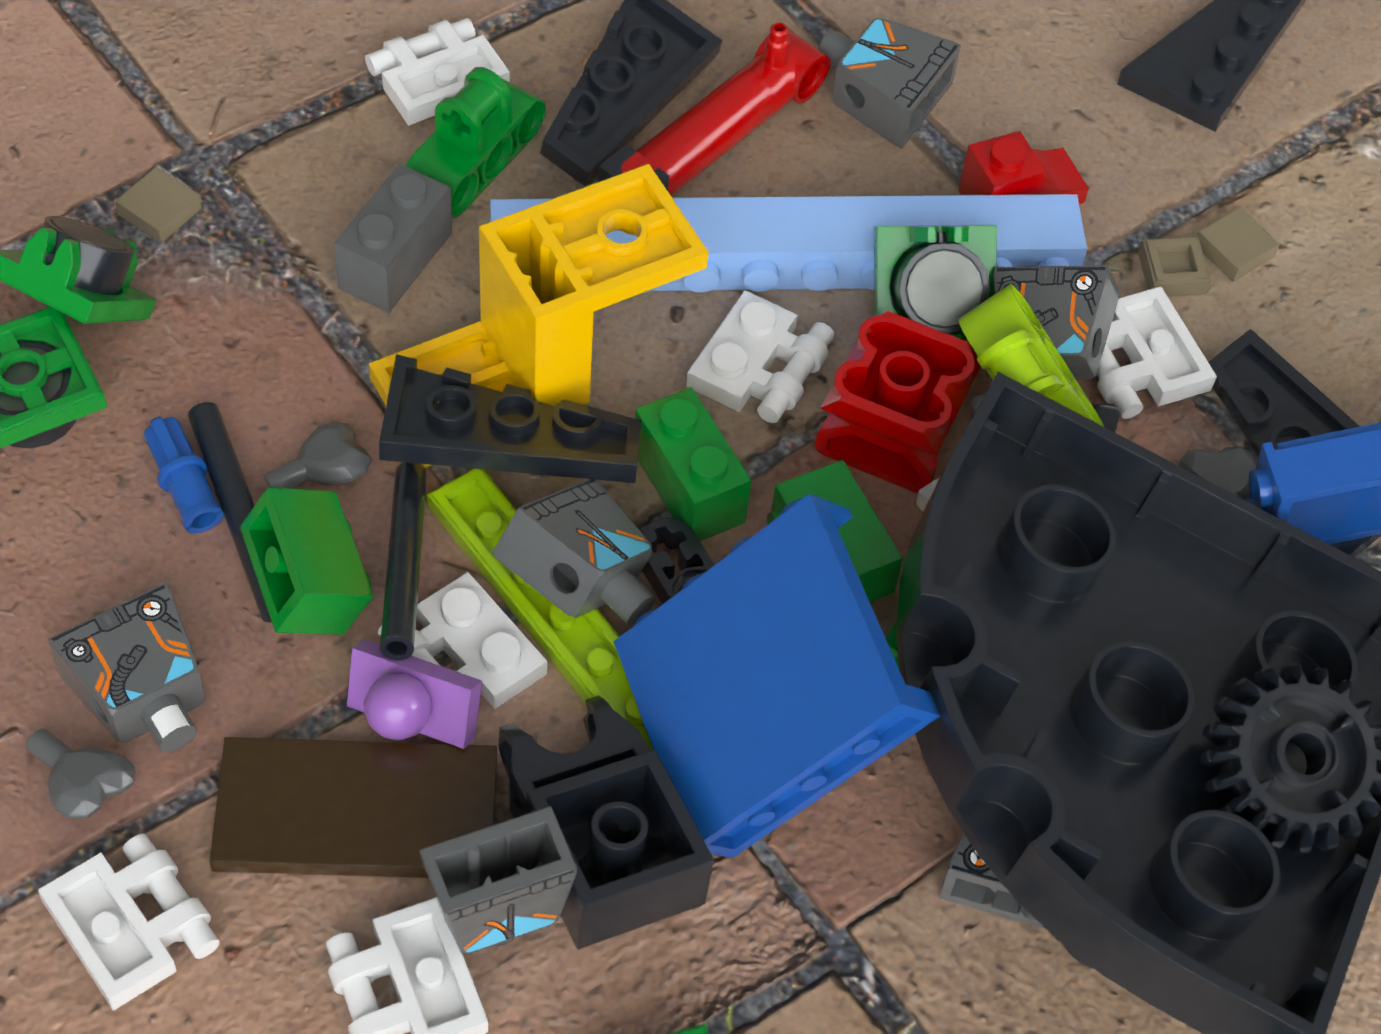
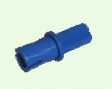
M160 416L151 420V426L144 431V437L160 470L157 476L160 488L170 492L182 517L183 526L188 533L196 534L211 530L222 521L224 514L219 504H217L205 478L208 471L205 460L200 456H195L183 428L176 418L163 419Z

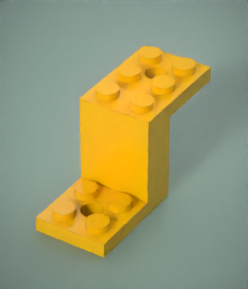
M649 164L479 226L481 321L369 363L370 379L386 406L395 357L398 354L417 359V369L442 375L446 368L471 374L472 384L503 392L506 384L531 390V396L538 402L556 406L564 399L583 405L590 403L594 311L706 269L709 252ZM621 230L627 234L636 235L637 239L629 243H617L607 238L606 235L612 231ZM421 464V465H423L425 468H427V467H429V466H432V465H429V464Z

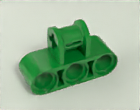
M475 67L465 76L464 86L454 97H445L436 105L435 131L413 153L406 167L449 186L451 192V217H458L535 137L544 120L546 104L542 99L502 79L492 70L484 67Z

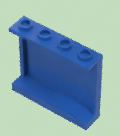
M810 493L804 498L797 499L785 506L778 518L754 536L744 538L736 543L729 555L705 573L690 578L683 585L680 592L659 608L641 615L636 620L634 627L614 641L652 747L659 756L711 854L734 858L941 716L929 691L907 685L903 680L838 531L839 527L853 518L850 510Z

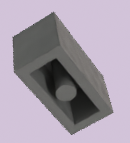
M399 164L334 242L338 289L390 313L452 234L450 187Z

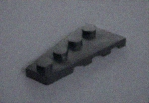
M624 0L619 10L615 11L599 46L596 50H593L577 85L570 91L544 137L540 154L586 186L598 174V165L624 145L631 142L718 55L723 40L667 0Z
M1214 0L1121 69L1117 85L1216 132L1306 0Z

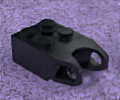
M600 695L585 700L587 713L583 721L590 743L577 752L558 753L549 751L538 745L530 734L524 732L515 723L499 727L498 748L509 778V810L513 818L551 806L577 867V874L561 912L563 922L577 950L705 905L714 863L708 847L655 749L650 751L640 732L613 710L610 704Z

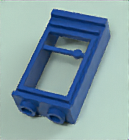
M1381 422L1277 443L1275 450L1272 442L1262 443L1256 468L1249 472L1250 490L1245 501L1329 545L1381 534Z

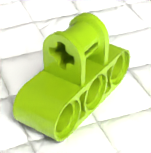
M1009 284L958 319L963 333L978 356V363L982 369L987 370L992 380H994L997 372H1000L1104 427L1100 417L1047 332L1015 286Z

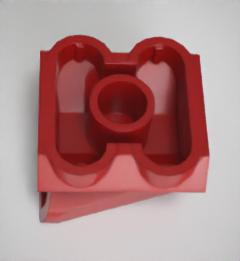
M888 310L865 320L860 326L858 338L845 363L836 371L834 383L820 407L830 413V415L823 422L815 440L817 451L823 456L836 461L843 460L850 467L912 492L919 493L920 489L934 480L939 450L981 367L977 361L978 356L970 343Z

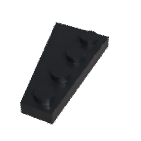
M1251 329L1208 362L1217 376L1213 389L1258 456L1262 443L1272 442L1275 450L1277 443L1360 427ZM1381 534L1330 545L1355 558L1381 537Z
M396 354L379 439V460L636 483L641 420L565 399L556 406L538 402L532 397L531 390L506 384L503 392L472 384L471 374L446 368L442 375L417 369V359Z

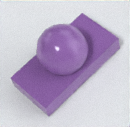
M364 639L352 648L347 707L364 712L369 726L384 738L403 740L421 733L464 749L476 737L482 680L414 656L401 661L390 660L382 655L380 644Z

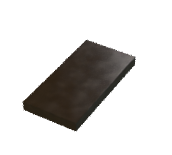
M225 737L209 860L212 872L429 878L420 856L421 849L494 825L498 746L468 745L463 749L452 744Z

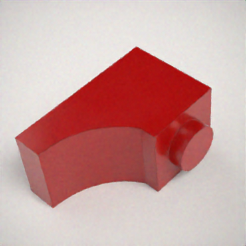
M1017 131L968 145L958 191L960 195L1077 194L1080 205L1085 203L1089 187L1063 147L1052 150L1032 149L1022 132Z

